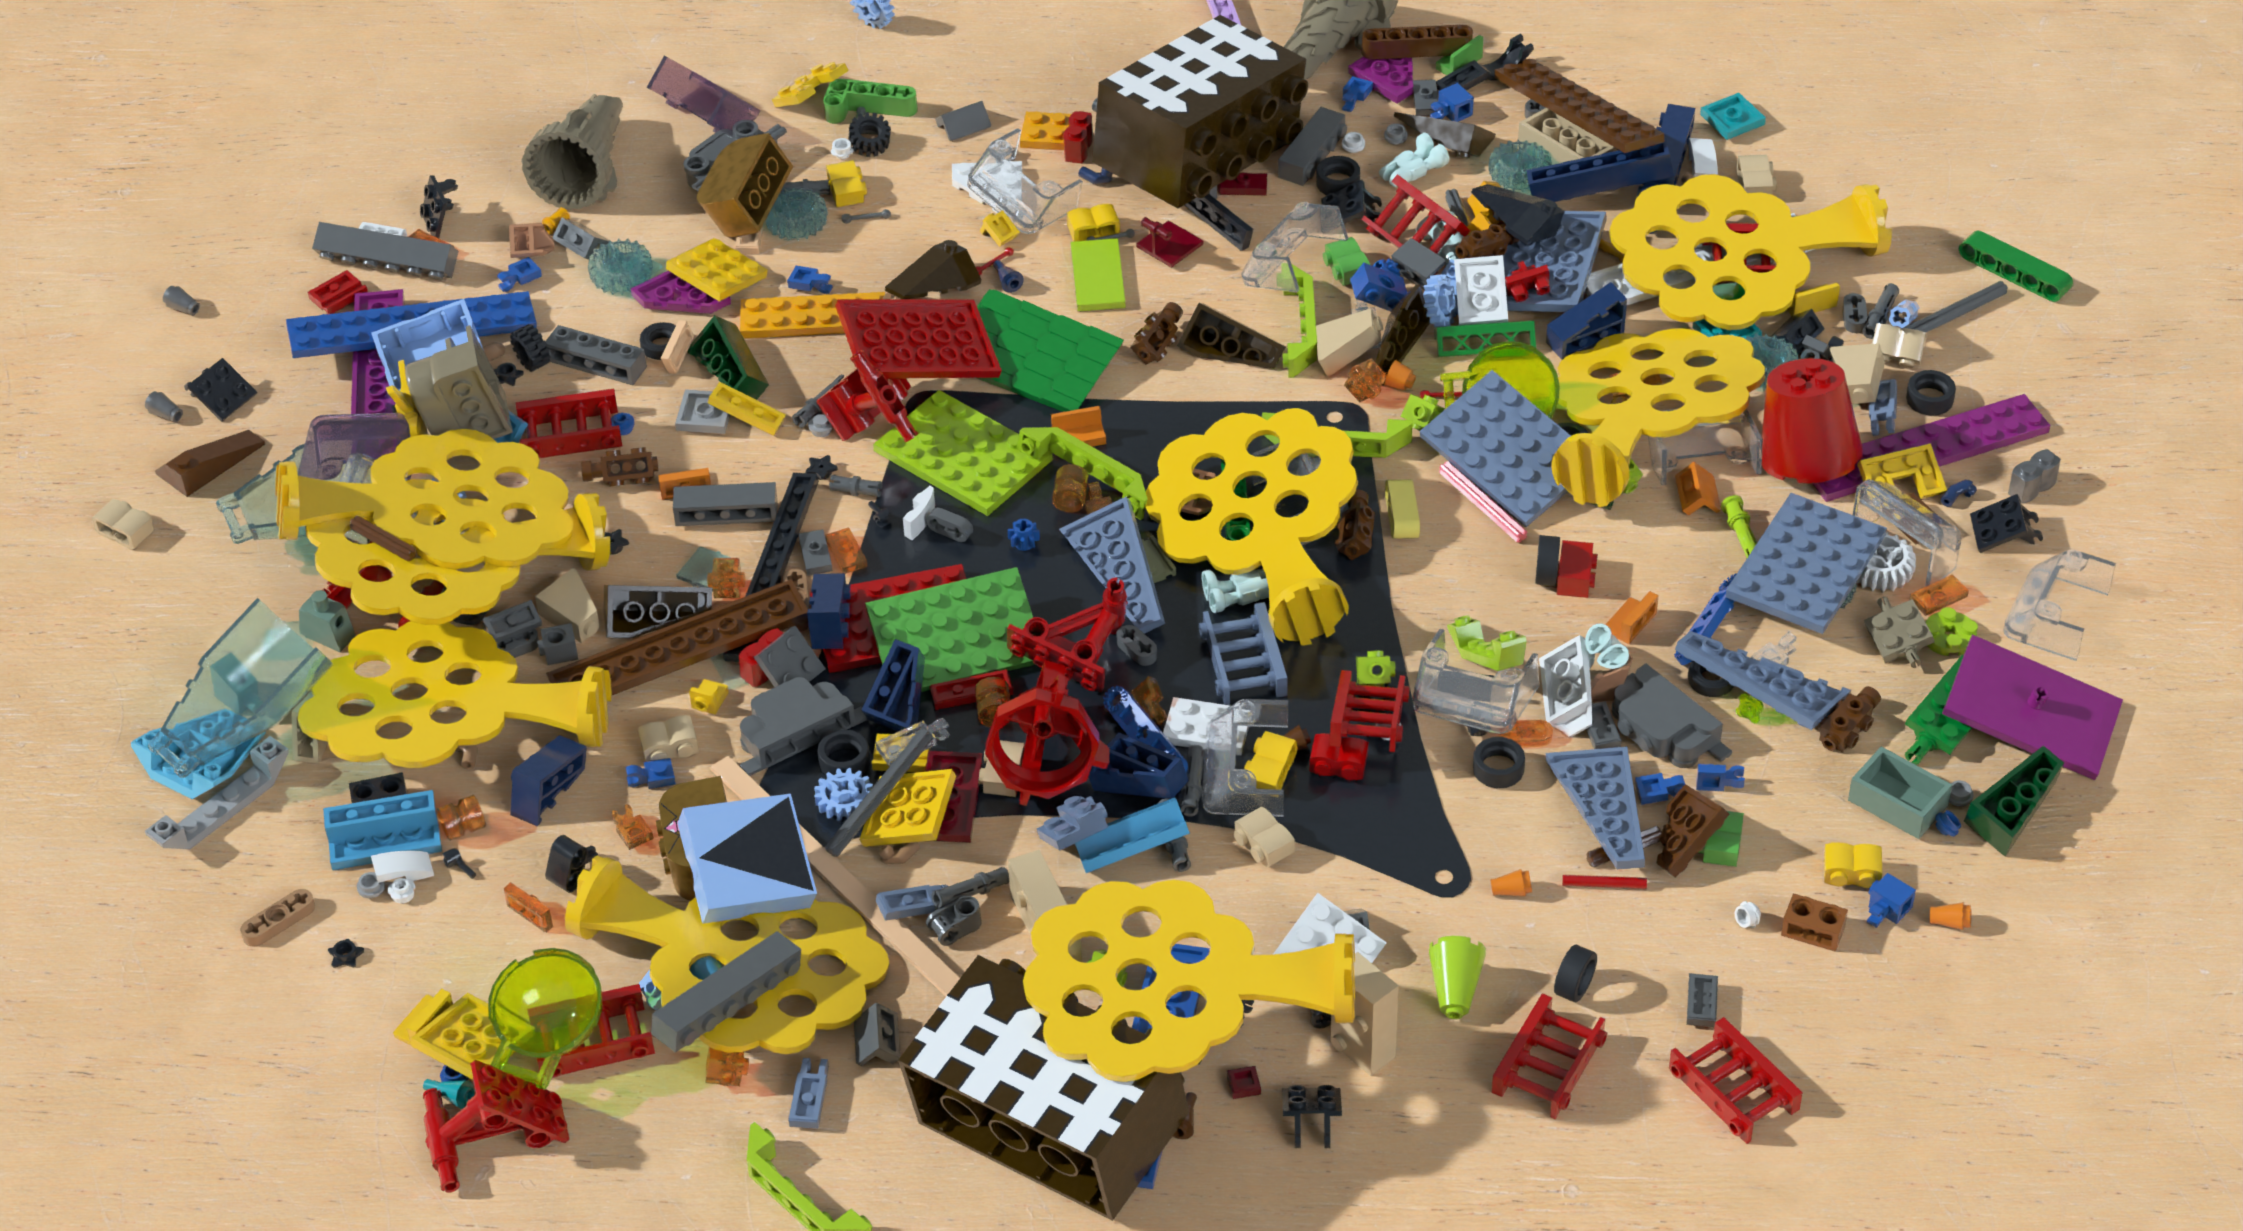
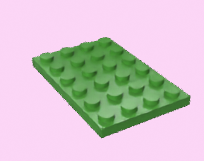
M1017 567L865 603L882 665L895 639L919 648L924 655L925 664L921 692L930 690L929 686L932 684L1036 665L1033 660L1025 656L1023 658L1015 656L1007 648V628L1009 624L1023 630L1028 620L1033 618Z

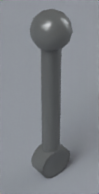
M885 209L882 212L852 216L844 214L842 215V222L850 223L851 220L876 217L887 219L891 216V212Z
M1128 229L1126 232L1098 238L1090 236L1086 241L1122 237L1132 238L1135 232L1133 229Z

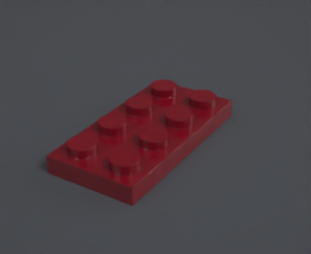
M929 751L925 772L952 769L956 775L937 840L933 841L971 843L983 753Z

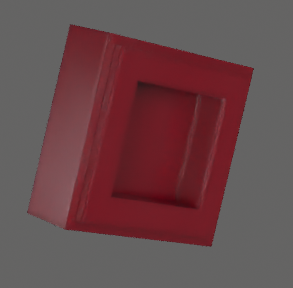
M1256 1066L1227 1070V1079L1233 1099L1261 1095V1085Z

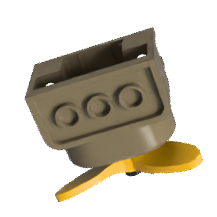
M470 325L466 326L468 342L456 346L450 337L445 339L446 350L409 363L406 367L404 359L398 361L401 389L399 391L395 386L391 385L386 387V391L396 403L392 405L395 418H403L410 437L429 435L427 428L430 434L435 436L456 429L476 430L489 435L493 439L513 433L505 391Z

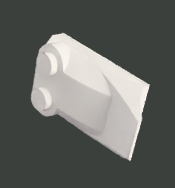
M1581 635L1539 658L1546 724L1562 731L1568 737H1573L1592 726L1590 668L1594 663L1595 654H1590L1587 651L1585 638Z

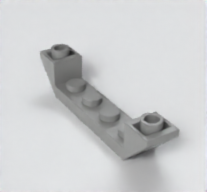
M269 736L250 751L254 766L178 824L165 815L145 830V834L163 848H193L274 785L289 753L288 748Z

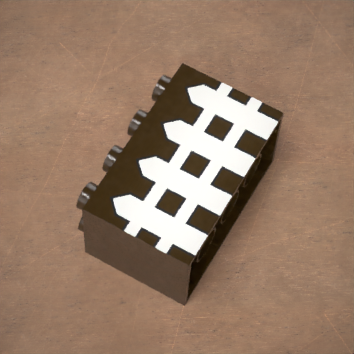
M1219 15L1099 82L1092 162L1177 209L1197 197L1203 198L1215 186L1227 179H1235L1242 170L1257 161L1264 162L1272 152L1286 144L1290 145L1302 131L1303 121L1299 119L1301 101L1308 91V81L1304 79L1306 58Z
M977 955L898 1060L918 1123L1113 1221L1189 1114L1183 1086L1185 1082L1183 1075L1180 1072L1167 1074L1154 1071L1139 1080L1119 1082L1108 1080L1097 1074L1087 1059L1067 1060L1056 1056L1048 1049L1043 1037V1028L1047 1017L1036 1012L1026 1000L1023 986L1026 970L1010 959H1002L997 964ZM1071 993L1063 1003V1008L1067 1013L1078 1017L1089 1016L1097 1012L1102 1006L1099 1005L1096 1010H1093L1079 1003L1074 993ZM1124 1018L1113 1027L1112 1035L1122 1043L1135 1044L1145 1040L1151 1034L1152 1028L1148 1029L1144 1034L1129 1027Z

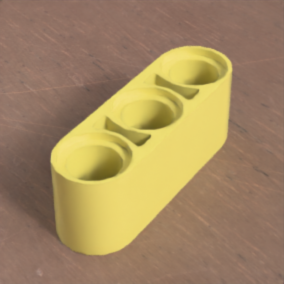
M1386 480L1385 499L1392 538H1419L1420 520L1413 480Z

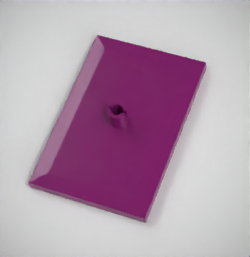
M1972 634L1942 714L2030 753L2036 752L2044 745L2064 762L2063 767L2096 780L2123 699Z

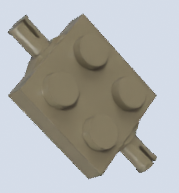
M1882 597L1883 601L1879 598L1877 603L1882 612L1865 619L1864 623L1884 662L1888 663L1897 658L1907 657L1911 667L1916 668L1915 662L1920 666L1922 661L1916 652L1935 641L1914 600L1911 599L1892 607L1887 597Z

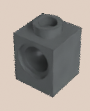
M572 623L540 629L542 640H537L540 656H546L547 665L579 660Z

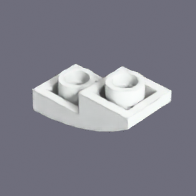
M1689 138L1688 150L1689 161H1692V175L1694 177L1710 174L1718 175L1716 152L1712 139Z
M932 486L927 487L923 492L915 496L913 499L914 509L909 511L903 518L904 535L910 540L916 538L926 527V517L935 508L934 488Z
M395 851L371 856L378 883L403 876L407 880L412 881L434 876L428 852Z

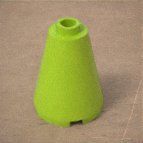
M1465 936L1438 938L1437 944L1434 945L1431 942L1429 946V957L1440 1011L1449 1019H1461L1469 1013L1486 957V948L1483 943L1478 941V945L1470 943L1471 938Z

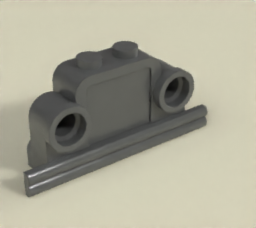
M741 120L733 125V131L729 129L717 131L693 148L689 153V157L684 160L683 165L687 184L696 191H699L719 153L733 141L744 137L769 133L777 143V139L787 133V130L776 124L768 131L763 132L758 129L756 122Z
M1647 663L1638 668L1635 674L1631 673L1628 675L1624 684L1619 685L1615 689L1611 710L1612 715L1618 720L1620 732L1636 742L1643 751H1647L1650 755L1657 758L1669 755L1670 762L1679 768L1693 767L1698 762L1699 756L1706 751L1720 762L1731 756L1732 750L1721 742L1723 723Z
M794 678L759 694L751 700L752 715L745 717L740 723V741L742 749L750 753L754 758L741 763L740 767L751 776L820 743L831 732L847 730L868 719L861 711L862 707L854 709L851 701L842 695L832 683L820 682L812 686L805 678Z

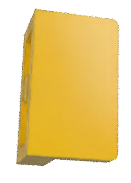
M1838 283L1824 284L1795 292L1792 305L1787 310L1793 316L1810 309L1815 313L1837 307L1840 285Z
M441 988L434 997L428 994L425 995L394 1030V1037L411 1045V1038L453 1004L451 993Z

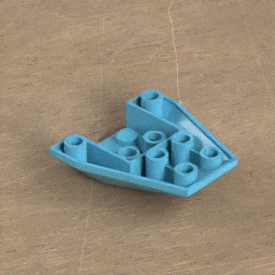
M224 709L149 731L133 740L131 747L152 780L190 799H194L230 778L248 757L250 751L255 748L266 734V729L234 714L232 711Z

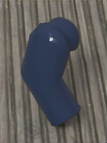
M1083 166L1078 173L1079 177L1092 184L1109 183L1113 179V173L1104 168L1101 169V172H1094Z
M1967 479L1949 486L1941 498V503L1946 507H1951L1960 494L1964 493L1966 497L1973 496L1977 491V487L1972 484L1973 481Z

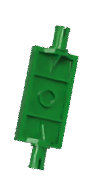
M1963 654L1905 722L1906 726L1914 730L1916 736L1915 743L1905 752V758L1910 761L1915 755L1916 757L1911 762L1915 765L1919 764L1928 752L1936 749H1941L1951 755L1973 728L1942 714Z

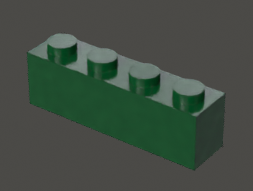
M714 315L691 343L687 352L693 355L700 364L704 365L711 374L715 375L721 383L757 400L769 386L768 381L737 325Z

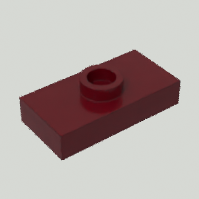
M1242 172L1233 180L1227 179L1220 183V195L1267 196V173Z

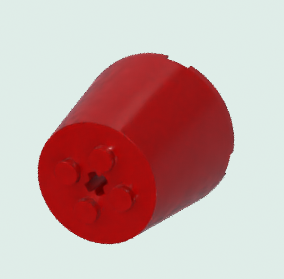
M1814 358L1789 361L1773 369L1767 377L1760 449V462L1763 469L1777 479L1784 480L1785 477L1795 478L1798 483L1830 481L1853 471L1857 461L1863 458V447L1844 370L1836 363Z

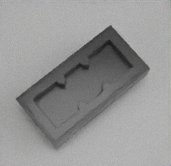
M1413 80V96L1417 116L1435 113L1431 108V104L1438 102L1436 80Z
M824 530L799 533V542L807 575L833 571Z
M1606 701L1593 703L1592 726L1586 729L1593 748L1621 747L1622 740Z
M1689 973L1686 1025L1715 1027L1718 976Z

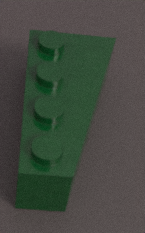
M2043 745L1973 800L1964 822L2006 857L2055 785L2064 762Z

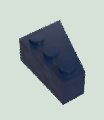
M1610 282L1547 324L1546 343L1563 360L1575 352L1595 347L1598 341L1607 336L1624 333L1627 298Z
M845 573L814 574L811 587L812 597L809 599V605L812 606L807 611L811 648L843 649L844 638L849 637V624L845 622V619H850V603H846V600H851V584H846Z
M897 639L894 640L861 710L869 721L905 735H916L925 657L919 648Z
M1118 733L1107 745L1109 747V764L1107 769L1092 766L1088 776L1094 791L1167 799L1174 798L1189 781L1181 758L1121 733Z
M559 735L519 766H516L511 774L510 815L538 826L542 822L540 815L547 807L552 809L556 805L554 798L561 790L567 791L584 771L587 746Z

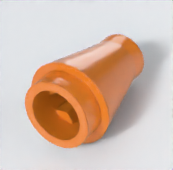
M1519 869L1501 877L1490 879L1493 896H1526V893H1532L1529 870L1522 871V869Z
M1964 902L1930 907V924H1939L1960 930L1971 928V905H1964Z

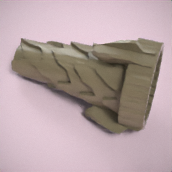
M1304 0L1301 21L1284 47L1306 58L1304 79H1308L1323 62L1326 64L1339 48H1344L1352 37H1355L1356 48L1361 49L1362 36L1365 30L1391 28L1390 17L1395 12L1394 9L1398 0Z
M593 94L579 109L568 112L566 119L562 122L547 124L535 134L527 145L521 162L527 183L536 192L538 197L544 199L549 204H553L555 207L571 210L573 208L581 209L584 206L587 207L594 204L597 200L602 202L607 198V192L615 191L617 178L610 158V152L614 146L612 142L615 136L613 134L620 122L619 116L623 108L620 97L597 96Z

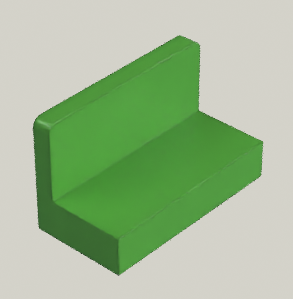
M1478 35L1451 54V56H1444L1436 62V70L1448 75L1473 60L1476 62L1483 57V36Z

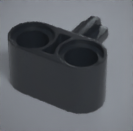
M560 835L553 842L550 849L545 873L546 879L568 893L577 889L578 877L582 870L585 869V864L598 856L596 848L594 846L584 847L566 835Z

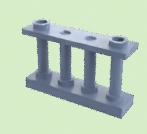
M1265 602L1254 604V615L1241 620L1212 624L1208 611L1203 612V623H1199L1201 639L1206 638L1217 680H1215L1217 696L1222 695L1224 705H1230V691L1267 685L1270 688L1274 687L1277 697L1287 696V675L1273 629L1269 622ZM1251 628L1253 631L1257 630L1258 632L1256 637L1217 643L1215 634ZM1255 647L1263 649L1264 652L1262 656L1222 662L1220 653ZM1260 666H1263L1264 669H1269L1267 675L1228 681L1226 672Z

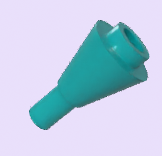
M426 1079L423 1083L424 1090L437 1088V1091L441 1090L442 1097L460 1109L466 1107L468 1100L475 1095L471 1081L438 1082Z

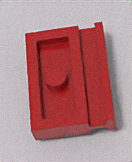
M346 270L308 291V297L322 311L325 310L327 314H333L354 302L356 293H366L368 289L366 285H362L359 279Z

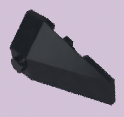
M1488 184L1472 188L1471 191L1485 208L1492 209L1495 212L1493 217L1497 221L1502 220L1506 224L1505 229L1508 233L1526 245L1556 236L1565 213L1554 201Z

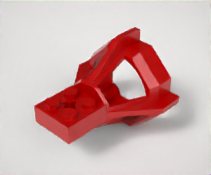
M1046 660L1044 661L1036 687L1019 694L1018 697L997 707L985 746V755L1003 784L1008 789L1020 792V804L1027 806L1030 794L1050 799L1086 782L1092 766L1107 769L1109 764V747L1099 739V732L1077 698L1067 696L1068 689L1066 688L1069 677L1065 676V665ZM1010 721L1017 722L1023 732L1027 734L1022 766H1019L1007 756L1000 743L999 730ZM1057 734L1071 737L1081 751L1079 756L1061 769L1040 772L1045 739Z

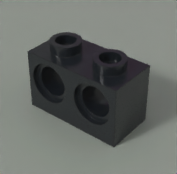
M403 772L349 783L352 803L408 794Z

